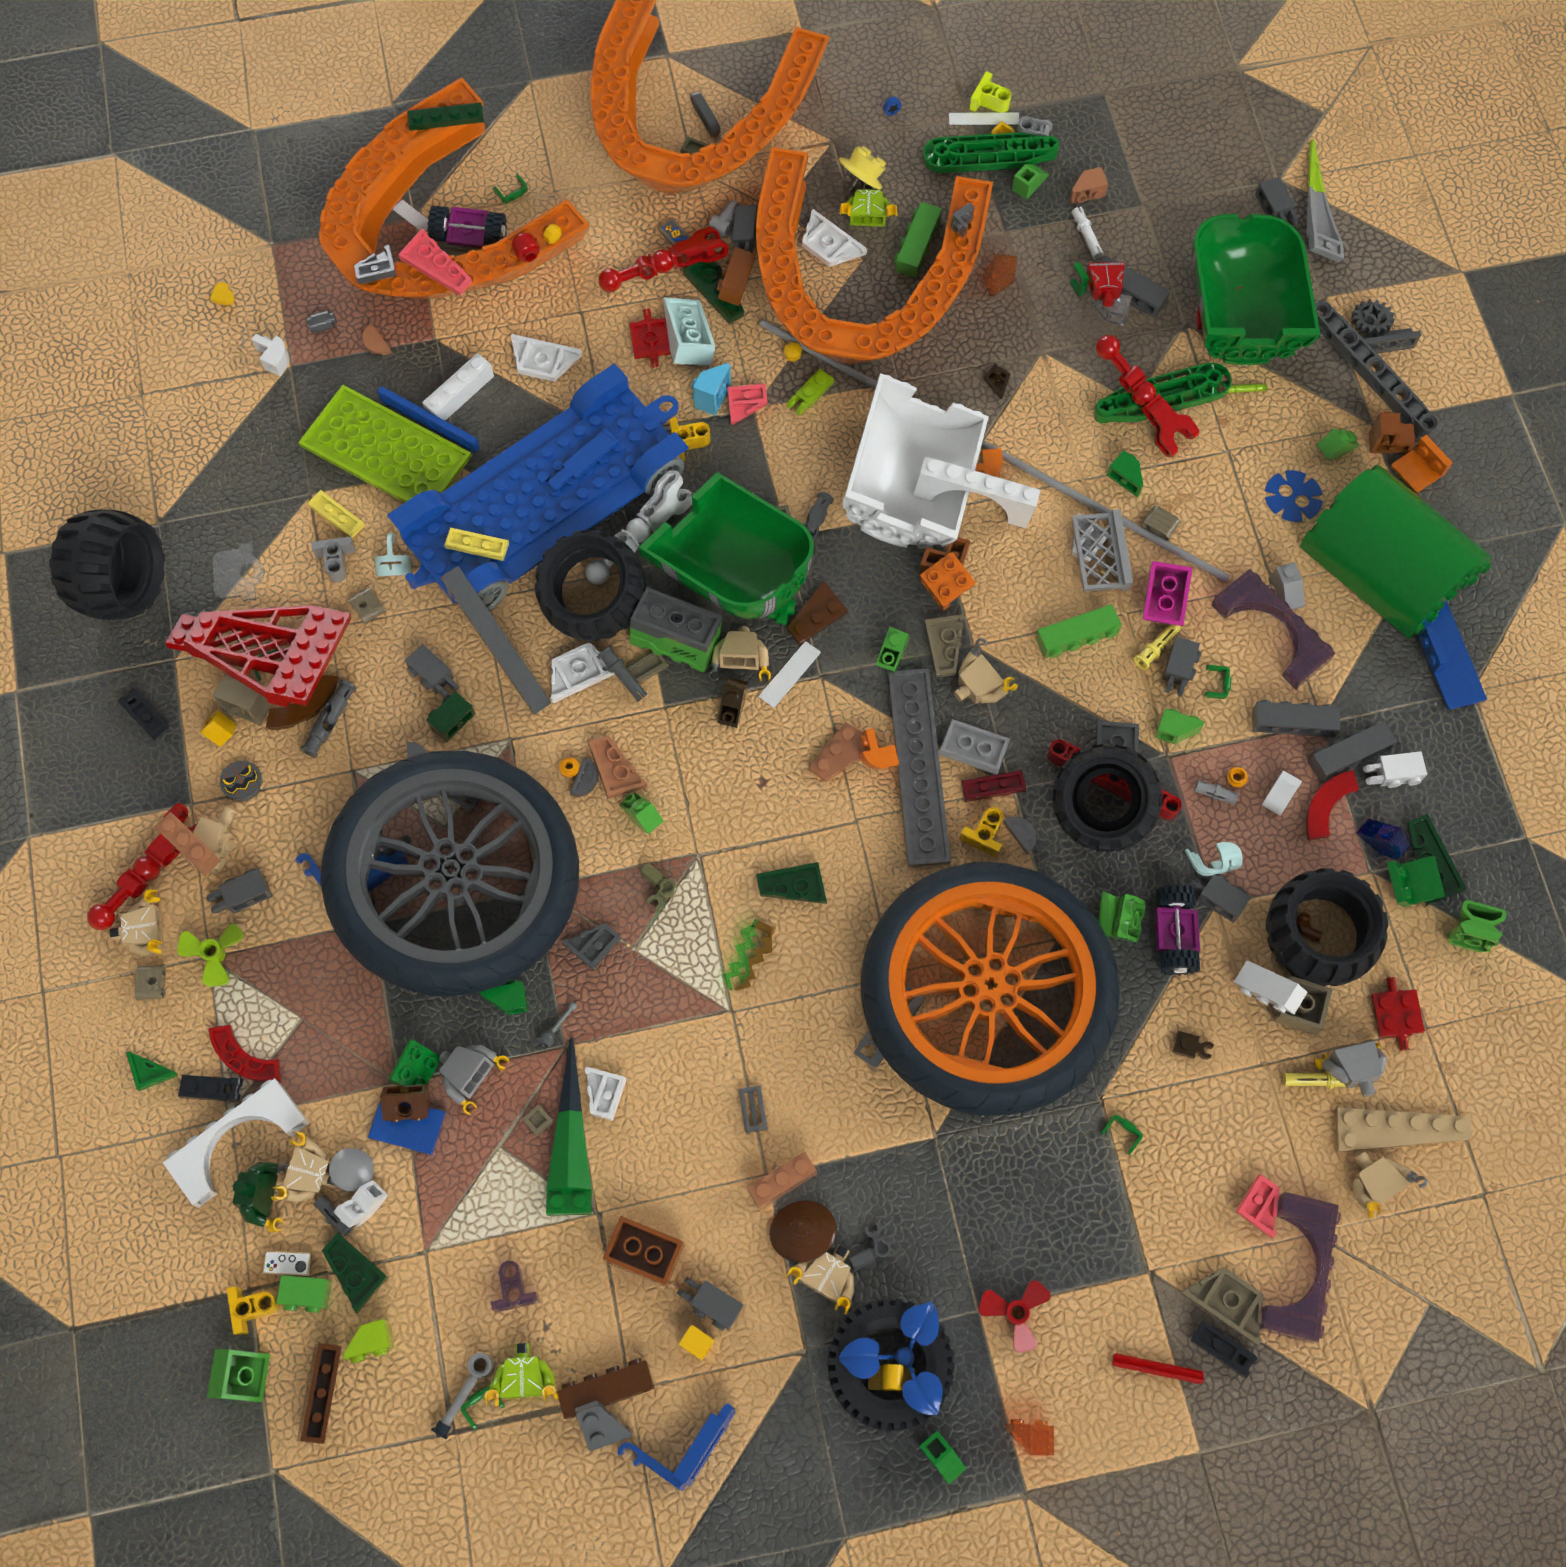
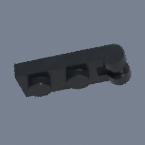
M132 688L129 691L130 694L124 699L121 697L117 702L155 740L170 726Z
M182 1075L178 1097L240 1102L241 1095L239 1094V1089L243 1085V1079ZM226 1086H231L230 1093H225Z
M1201 1321L1190 1340L1246 1379L1250 1374L1249 1369L1251 1365H1255L1258 1357L1205 1321ZM1239 1355L1244 1358L1241 1365L1236 1362Z

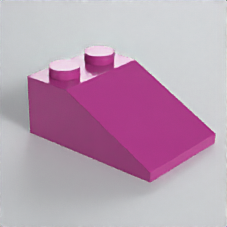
M1152 561L1149 568L1142 620L1183 627L1192 567Z

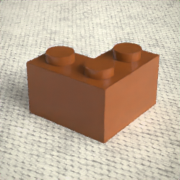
M1380 412L1369 431L1370 453H1409L1415 446L1414 425L1400 422V413Z
M957 537L953 543L948 544L946 552L926 547L919 575L951 552L954 553L964 566L970 540Z

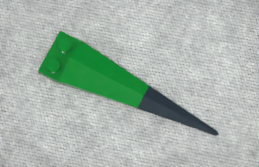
M572 1037L569 1041L546 1188L547 1216L592 1215V1186L575 1046Z

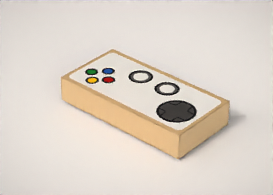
M265 1251L262 1274L309 1277L312 1253Z

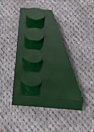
M716 261L709 263L697 262L685 268L683 273L685 277L729 324L744 316L745 311L741 303L740 306L718 299L720 291L717 290L719 280H724V278L721 277L723 270Z
M1425 814L1408 821L1407 827L1415 860L1430 856L1436 858L1445 897L1425 902V907L1465 891L1467 888L1429 815Z

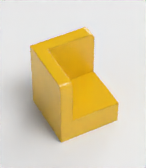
M216 710L204 722L200 733L221 747L233 736L237 724L219 710Z
M691 1325L678 1345L703 1361L715 1340Z

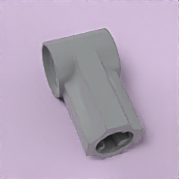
M734 200L728 201L721 212L711 218L709 227H715L719 234L726 238L732 230L733 215L735 214L736 206H740L738 202Z

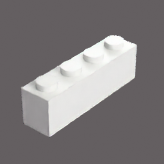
M478 353L475 354L422 402L424 409L446 421L494 377L491 364Z

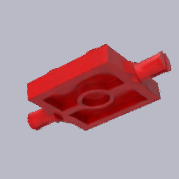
M647 308L648 315L646 314V309H644L643 320L629 324L634 358H650L651 367L655 368L654 361L655 366L658 367V357L671 355L666 318H651V310Z
M1389 977L1386 978L1388 991L1371 995L1379 1038H1398L1400 1051L1409 1050L1407 1037L1425 1032L1417 989H1397L1396 978Z

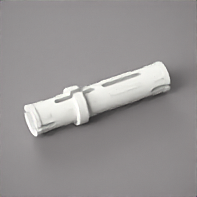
M1082 207L1073 209L1071 213L1076 221L1077 230L1081 232L1094 260L1101 258L1104 253L1092 231L1090 220L1085 216Z

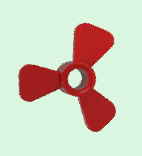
M1035 1280L1027 1285L1021 1300H1015L1010 1304L994 1291L987 1290L982 1295L978 1311L981 1316L985 1317L1005 1316L1007 1322L1014 1325V1350L1018 1353L1032 1351L1036 1348L1037 1341L1025 1322L1030 1316V1309L1049 1301L1051 1294L1040 1282ZM1013 1307H1019L1022 1310L1023 1316L1021 1319H1015L1012 1316L1011 1310Z

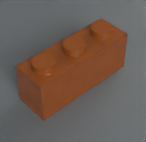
M735 247L733 254H728L726 260L728 267L724 266L721 275L724 280L720 279L717 290L720 291L718 299L740 306L756 257L755 253Z

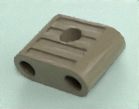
M1153 506L1141 526L1168 541L1181 521L1178 517L1161 507Z
M370 587L348 599L364 624L385 613L383 606Z
M165 965L137 966L135 979L136 1000L164 998Z

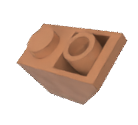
M1102 167L1083 171L1072 189L1070 204L1082 203L1086 200L1100 199L1106 196L1108 182Z

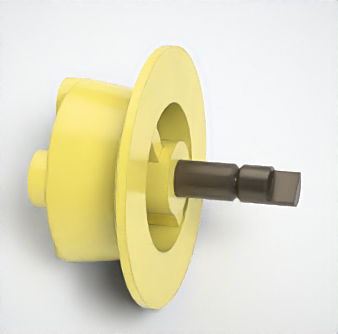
M859 146L855 147L850 159L839 158V162L855 175L843 193L848 198L860 180L876 189H882V185L877 178L886 169V162L879 157L874 158L870 155L872 152L865 146H862V148Z

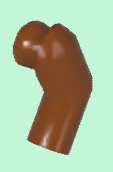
M1300 913L1296 918V924L1300 933L1319 942L1323 932L1311 927V917L1308 913Z

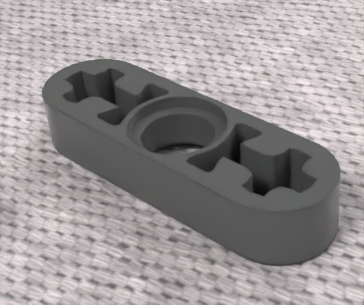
M697 91L690 94L691 103L710 136L721 133L719 123L701 92Z

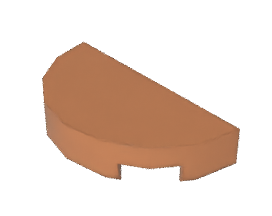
M372 323L369 324L362 336L365 348L371 354H382V356L391 354V349Z

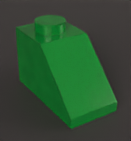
M1123 450L1109 466L1106 476L1138 498L1143 488L1140 462L1133 454Z

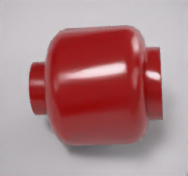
M519 233L512 241L511 246L518 260L529 263L538 257L540 248L532 234Z

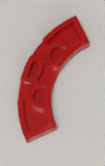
M1353 770L1331 778L1313 797L1306 816L1308 841L1330 836L1329 816L1333 806L1342 797L1359 790Z
M231 1025L208 1028L211 1043L216 1054L233 1072L256 1082L264 1083L274 1078L281 1082L278 1059L265 1060L247 1054L237 1043Z

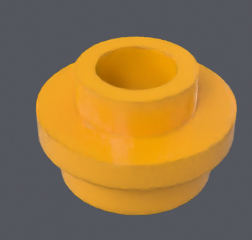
M572 757L564 758L559 764L560 773L567 778L576 776L580 770L579 762ZM568 764L573 765L571 769L565 768Z
M1234 767L1228 771L1227 781L1231 786L1240 788L1247 783L1248 775L1244 769ZM1233 776H1238L1240 780H1235Z

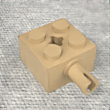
M228 807L223 808L217 822L201 816L193 831V834L221 861L209 872L213 875H217L223 869L227 854L235 846L236 838L231 834L228 827L237 812Z

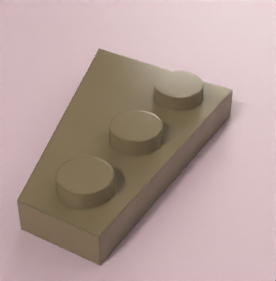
M964 614L928 619L924 622L936 678L956 675Z

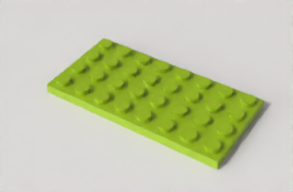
M345 385L340 387L298 442L300 447L403 503L424 491L436 490L442 493L452 485L472 457L471 452Z

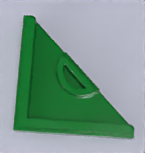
M126 1052L138 1091L178 1076L175 1071L131 1052Z

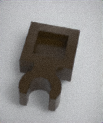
M1177 1031L1172 1053L1192 1059L1195 1058L1197 1053L1202 1059L1209 1060L1211 1055L1206 1054L1204 1048L1212 1049L1214 1044L1211 1042L1199 1043L1200 1036Z

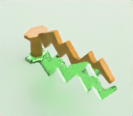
M756 918L751 926L740 930L745 943L736 945L735 948L741 959L738 962L728 964L732 972L723 974L729 990L733 989L730 978L740 976L739 969L745 968L748 974L739 977L743 983L735 987V990L738 991L751 987L749 980L756 979L752 966L764 962L762 954L772 953V936L776 927H771ZM756 928L768 934V936L761 937L765 947L753 950L757 958L748 959L745 950L756 947L751 937H758L754 931Z

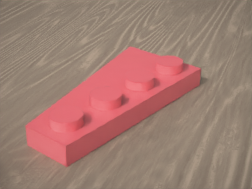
M423 228L398 254L400 260L459 296L472 283L471 278L456 262L454 263L445 251L438 247L437 243L427 235Z

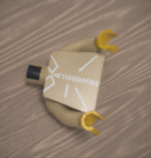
M147 889L144 892V898L130 908L127 913L121 915L120 927L110 928V937L113 941L122 939L123 945L130 952L142 957L154 953L161 954L162 950L160 949H164L161 910L153 904V902L158 903L160 898L154 897L155 893L158 892V890Z
M293 1132L298 1135L297 1141L289 1139V1143L296 1145L282 1186H274L272 1188L277 1189L279 1192L278 1196H271L272 1200L283 1199L285 1201L301 1202L313 1198L315 1194H319L322 1185L335 1188L330 1181V1174L327 1172L329 1165L327 1155L318 1144L306 1138L301 1132Z
M837 1245L832 1255L826 1252L815 1260L799 1262L795 1267L790 1268L785 1277L793 1275L795 1277L794 1285L800 1280L807 1287L835 1303L836 1311L839 1306H843L845 1308L844 1314L848 1313L854 1294V1276L850 1272L851 1267L843 1262L848 1256L849 1250L841 1245Z

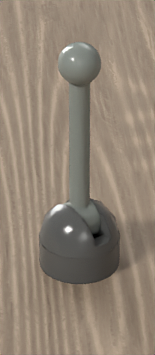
M575 1002L569 1003L568 1009L551 1030L546 1029L539 1033L536 1037L538 1042L550 1049L555 1042L554 1032L569 1013L577 1008Z

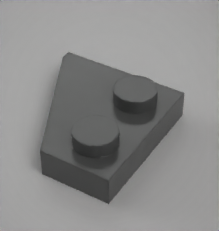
M606 923L596 926L593 930L580 933L579 936L572 939L563 940L562 945L594 970L621 940V936Z
M598 1400L575 1408L589 1452L632 1437L630 1427H625L618 1421V1417L612 1412H608L605 1406Z

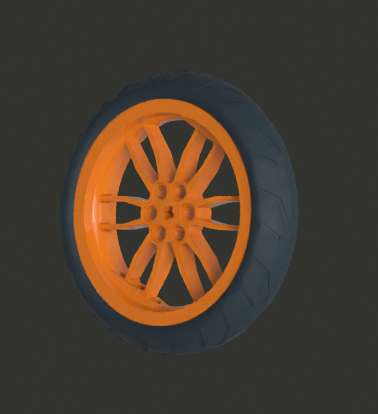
M965 863L937 871L907 888L890 905L878 921L866 946L861 970L860 983L863 1011L872 1039L880 1053L901 1079L915 1091L945 1107L960 1112L980 1116L1013 1115L1053 1103L1078 1086L1090 1074L1105 1053L1116 1027L1119 1008L1118 969L1107 936L1088 907L1064 886L1037 871L1007 863ZM973 907L991 911L986 932L985 958H977L964 939L942 920L944 917ZM997 914L1014 917L1015 920L1011 939L1003 954L993 952V926ZM1021 919L1038 923L1053 936L1062 948V950L1038 955L1015 967H1011L1007 963V959L1018 936ZM933 925H936L958 947L967 962L963 965L943 954L923 936L926 931ZM917 943L924 947L939 963L962 977L963 981L937 983L906 991L907 966ZM1067 957L1072 971L1071 974L1043 980H1023L1022 976L1024 972L1037 965ZM991 962H996V963H998L999 966H1000V969H998V970H993V969H991V967L989 966V963H991ZM976 968L980 974L976 976L971 975L968 969ZM1013 977L1016 980V984H1008L1005 978ZM1074 982L1073 1008L1065 1030H1061L1043 1011L1018 996L1017 992L1047 989L1064 983ZM988 983L992 984V990L988 989ZM971 988L975 995L967 996L964 993V989ZM934 993H957V1000L940 1009L917 1016L911 1015L907 1002L908 999ZM1007 997L1011 1000L1012 1004L1006 1006L1002 1004L1000 999ZM980 1004H989L991 1010L983 1011L980 1008ZM964 1006L971 1007L973 1013L963 1033L958 1056L942 1053L937 1050L916 1025L917 1023L941 1018ZM1015 1008L1037 1019L1058 1040L1048 1050L1044 1049L1024 1029L1013 1012ZM1002 1014L1016 1034L1038 1053L1039 1057L1025 1064L1006 1069L989 1065L994 1043L995 1015ZM977 1018L987 1021V1046L982 1062L965 1058L964 1055L968 1035Z

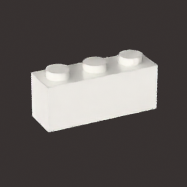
M1248 960L1234 981L1240 987L1239 991L1248 997L1256 996V1000L1264 1005L1271 1003L1274 1009L1283 1014L1286 1011L1295 1014L1307 994V991L1298 983Z

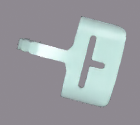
M388 533L387 555L375 557L376 576H399L411 573L412 557L410 555H394L393 543L396 542L397 534ZM381 562H402L401 564H392V570H390V564L381 565Z
M1217 843L1216 847L1221 861L1212 862V869L1203 864L1198 854L1190 852L1189 849L1185 850L1196 872L1203 876L1223 874L1239 869L1242 866V852L1234 843Z

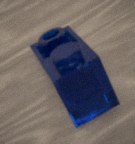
M1370 818L1356 832L1361 839L1381 855L1397 860L1410 846L1401 827Z

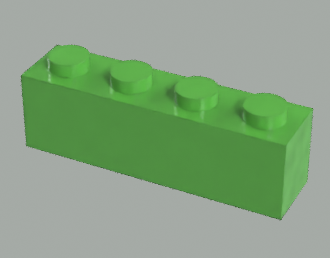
M923 202L920 203L918 209L915 208L912 216L913 222L908 224L907 236L902 238L900 244L901 251L900 253L897 252L894 258V263L896 264L895 272L917 278L940 223L942 208Z
M1111 604L1037 630L1035 639L1044 659L1048 657L1055 658L1060 656L1062 652L1068 650L1075 651L1083 645H1093L1100 639L1115 637L1118 635L1122 624Z

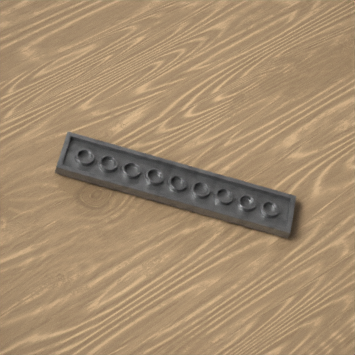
M929 669L888 671L895 747L899 760V765L897 766L908 867L947 865L951 863Z

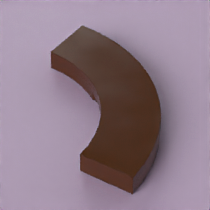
M322 675L307 706L294 703L288 707L270 708L266 723L267 730L291 728L317 715L330 696L334 694L339 680L338 676Z

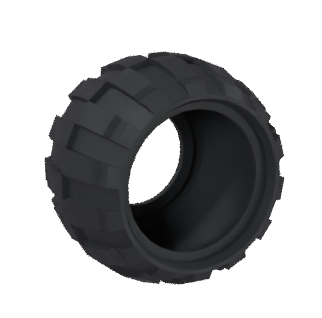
M1103 743L1084 748L1066 761L1055 779L1052 803L1059 825L1076 843L1099 852H1113L1134 846L1153 829L1162 808V789L1154 768L1138 752L1125 746ZM1102 774L1117 775L1129 785L1132 793V803L1128 812L1122 818L1112 822H1103L1092 817L1086 810L1083 801L1084 790L1087 784L1096 776Z

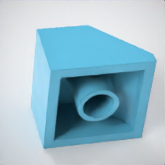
M726 363L702 371L699 377L693 380L691 386L693 389L692 399L696 409L716 416L728 393L727 387H731L730 364Z

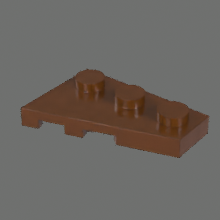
M823 581L789 624L787 631L797 644L801 645L847 614V608Z

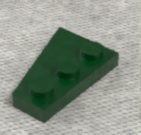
M818 862L756 874L759 893L762 897L827 904Z
M336 1233L322 1249V1252L337 1276L344 1293L350 1300L355 1313L358 1314L388 1279V1276L344 1237Z

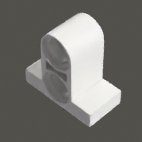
M1282 770L1262 806L1281 816L1302 781Z

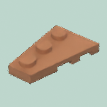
M845 722L809 767V771L827 782L855 761H859V754L866 751L860 742L862 733Z
M609 736L588 741V746L607 799L647 788V783L639 777L635 768L623 757V753Z

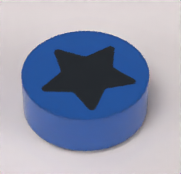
M891 97L883 104V110L889 116L898 113L902 107L897 97Z

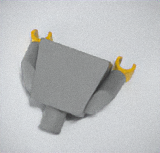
M1371 1041L1334 1050L1330 1059H1328L1326 1053H1323L1322 1059L1314 1057L1317 1069H1325L1338 1081L1344 1083L1348 1089L1360 1087L1363 1097H1368L1376 1093L1373 1083L1377 1082L1384 1073L1387 1057L1381 1051L1380 1043Z
M470 1045L465 1048L458 1046L452 1053L444 1051L440 1055L439 1061L443 1064L440 1072L444 1075L442 1082L446 1094L458 1105L461 1104L466 1114L471 1115L466 1109L467 1105L473 1104L476 1109L477 1105L474 1102L467 1101L466 1097L470 1099L494 1066L492 1061L496 1063L497 1069L504 1071L506 1068L500 1066L499 1061L505 1060L509 1063L508 1057L504 1055L498 1057L495 1052L483 1045Z

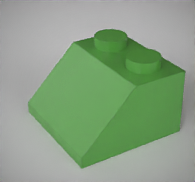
M215 1349L207 1398L263 1402L270 1354Z

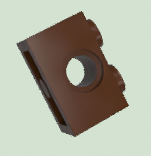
M428 1084L383 1087L380 1095L383 1121L399 1122L404 1119L420 1121L428 1118L431 1109ZM407 1102L410 1104V1106L406 1107L403 1106L401 1103Z

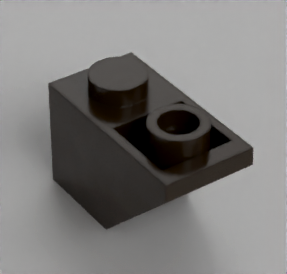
M728 678L723 689L718 724L738 727L749 682Z

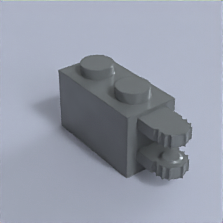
M1277 177L1259 183L1255 195L1265 214L1278 217L1286 222L1288 218L1293 226L1297 225L1298 217L1294 211L1295 201L1290 197L1287 186L1282 182L1281 178Z
M757 204L736 206V211L733 215L734 228L731 232V240L735 243L734 248L745 249L752 253L753 248H757Z
M1176 636L1162 680L1168 681L1165 692L1170 693L1173 683L1180 685L1177 696L1182 697L1188 681H1193L1196 669H1193L1194 663H1198L1201 652L1198 651L1200 643Z
M423 644L405 659L408 673L414 678L417 676L426 690L429 691L431 689L433 692L439 693L443 698H446L449 695L443 689L446 684L455 691L459 688L452 680L454 677L451 670Z
M258 868L250 869L238 878L226 880L224 884L219 886L220 889L208 894L206 899L208 902H213L224 898V901L211 907L212 913L216 914L229 909L235 914L273 897L264 874Z
M1195 870V876L1207 883L1205 887L1195 880L1188 881L1187 884L1193 886L1195 891L1200 894L1197 901L1234 923L1251 897L1247 895L1244 889L1229 884V881L1223 876H1203Z
M686 1277L684 1281L688 1286L698 1290L697 1294L693 1298L687 1292L680 1289L676 1294L690 1302V1305L694 1307L693 1313L702 1319L705 1316L713 1320L712 1325L721 1331H724L725 1328L730 1331L744 1305L706 1280L701 1286L694 1280Z

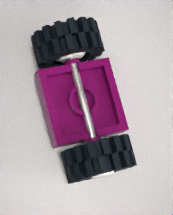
M431 206L429 210L427 231L429 232L428 236L434 241H443L447 245L483 249L482 247L485 243L486 246L494 244L503 239L507 234V219L504 213L452 207L450 214L448 207Z
M1183 884L1159 887V889H1156L1157 908L1154 909L1156 951H1163V953H1160L1161 973L1170 975L1197 973L1200 971L1198 910L1190 909L1196 906L1195 888L1189 885L1183 886Z

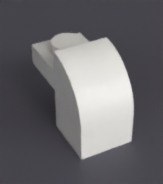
M255 334L252 341L256 350L263 353L259 359L264 369L281 377L289 364V354L282 339L275 336L271 340L267 336L262 337Z
M372 1180L360 1186L352 1199L337 1206L334 1213L348 1228L353 1225L359 1227L380 1208L388 1194Z

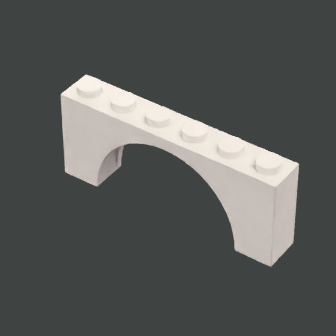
M925 456L913 496L932 501L936 495L945 491L963 490L978 493L994 500L1003 507L1008 515V524L1027 528L1036 509L1041 490Z
M275 1078L264 1082L260 1086V1090L244 1097L240 1105L227 1110L223 1114V1118L207 1125L203 1133L190 1138L182 1149L171 1152L167 1156V1160L163 1162L193 1206L200 1208L217 1195L210 1177V1159L217 1142L229 1129L246 1121L264 1120L280 1126L286 1134L292 1137L295 1135L294 1131L299 1132L309 1124V1121L287 1091Z

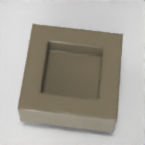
M540 1104L522 1118L536 1136H539L554 1123Z

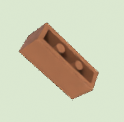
M171 812L155 826L204 876L221 862Z
M803 1152L749 1186L748 1192L758 1209L761 1210L817 1174V1170L806 1152Z

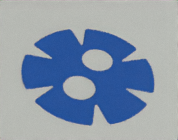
M1285 471L1287 481L1280 473L1274 475L1268 481L1265 488L1266 492L1276 494L1265 497L1268 507L1274 514L1284 508L1282 519L1301 522V511L1308 519H1311L1319 512L1323 501L1312 497L1322 495L1323 493L1319 484L1313 478L1303 484L1306 474L1300 471ZM1281 485H1289L1292 488V494L1288 497L1282 496L1279 493V487ZM1299 495L1306 496L1309 499L1308 506L1299 507L1295 502L1296 497Z

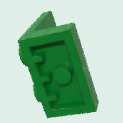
M1434 856L1399 864L1397 861L1387 862L1396 902L1400 906L1407 907L1445 897Z

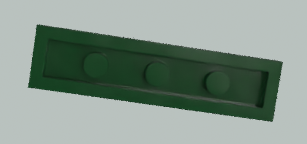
M482 102L407 111L410 131L484 122Z

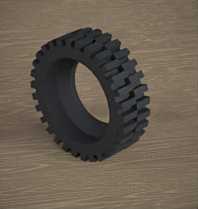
M887 1298L882 1299V1301H871L867 1305L858 1307L856 1311L850 1313L841 1323L830 1346L828 1374L836 1399L839 1400L843 1409L851 1417L873 1429L885 1431L905 1430L924 1422L932 1416L916 1411L908 1405L904 1398L900 1400H884L874 1396L864 1387L860 1378L852 1375L839 1361L842 1350L852 1341L859 1338H867L873 1332L884 1328L901 1329L900 1322L903 1314L909 1308L915 1306V1303L910 1301L906 1303L902 1302V1299L889 1300ZM939 1325L938 1335L931 1344L927 1346L921 1345L926 1359L925 1372L935 1374L942 1384L943 1395L940 1407L950 1392V1386L954 1379L953 1370H955L953 1349L950 1348V1339L948 1336L946 1337L945 1329L942 1325Z

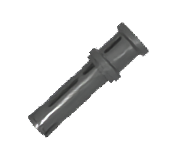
M611 645L596 656L606 664L609 672H614L637 702L648 694L623 666V659H619L612 651Z

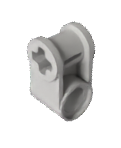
M1024 116L1019 120L1016 133L1022 132L1038 136H1049L1053 126L1048 120Z

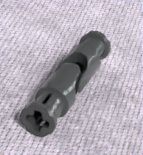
M818 492L815 505L810 508L807 522L803 524L809 530L811 536H814L812 537L813 542H815L819 533V526L827 516L829 505L834 501L832 496L825 492Z
M343 679L339 681L338 689L335 694L330 696L324 711L310 730L308 740L304 746L300 747L303 753L317 758L319 748L322 743L327 741L337 723L338 717L348 705L347 701L350 695L356 691V687L352 683ZM323 723H326L329 726L326 729H324Z

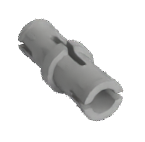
M1199 779L1194 788V792L1207 795L1212 800L1216 801L1218 799L1235 805L1238 798V792L1222 788L1219 784L1213 785Z

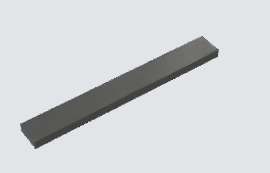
M459 566L441 576L440 579L533 715L551 704V701Z

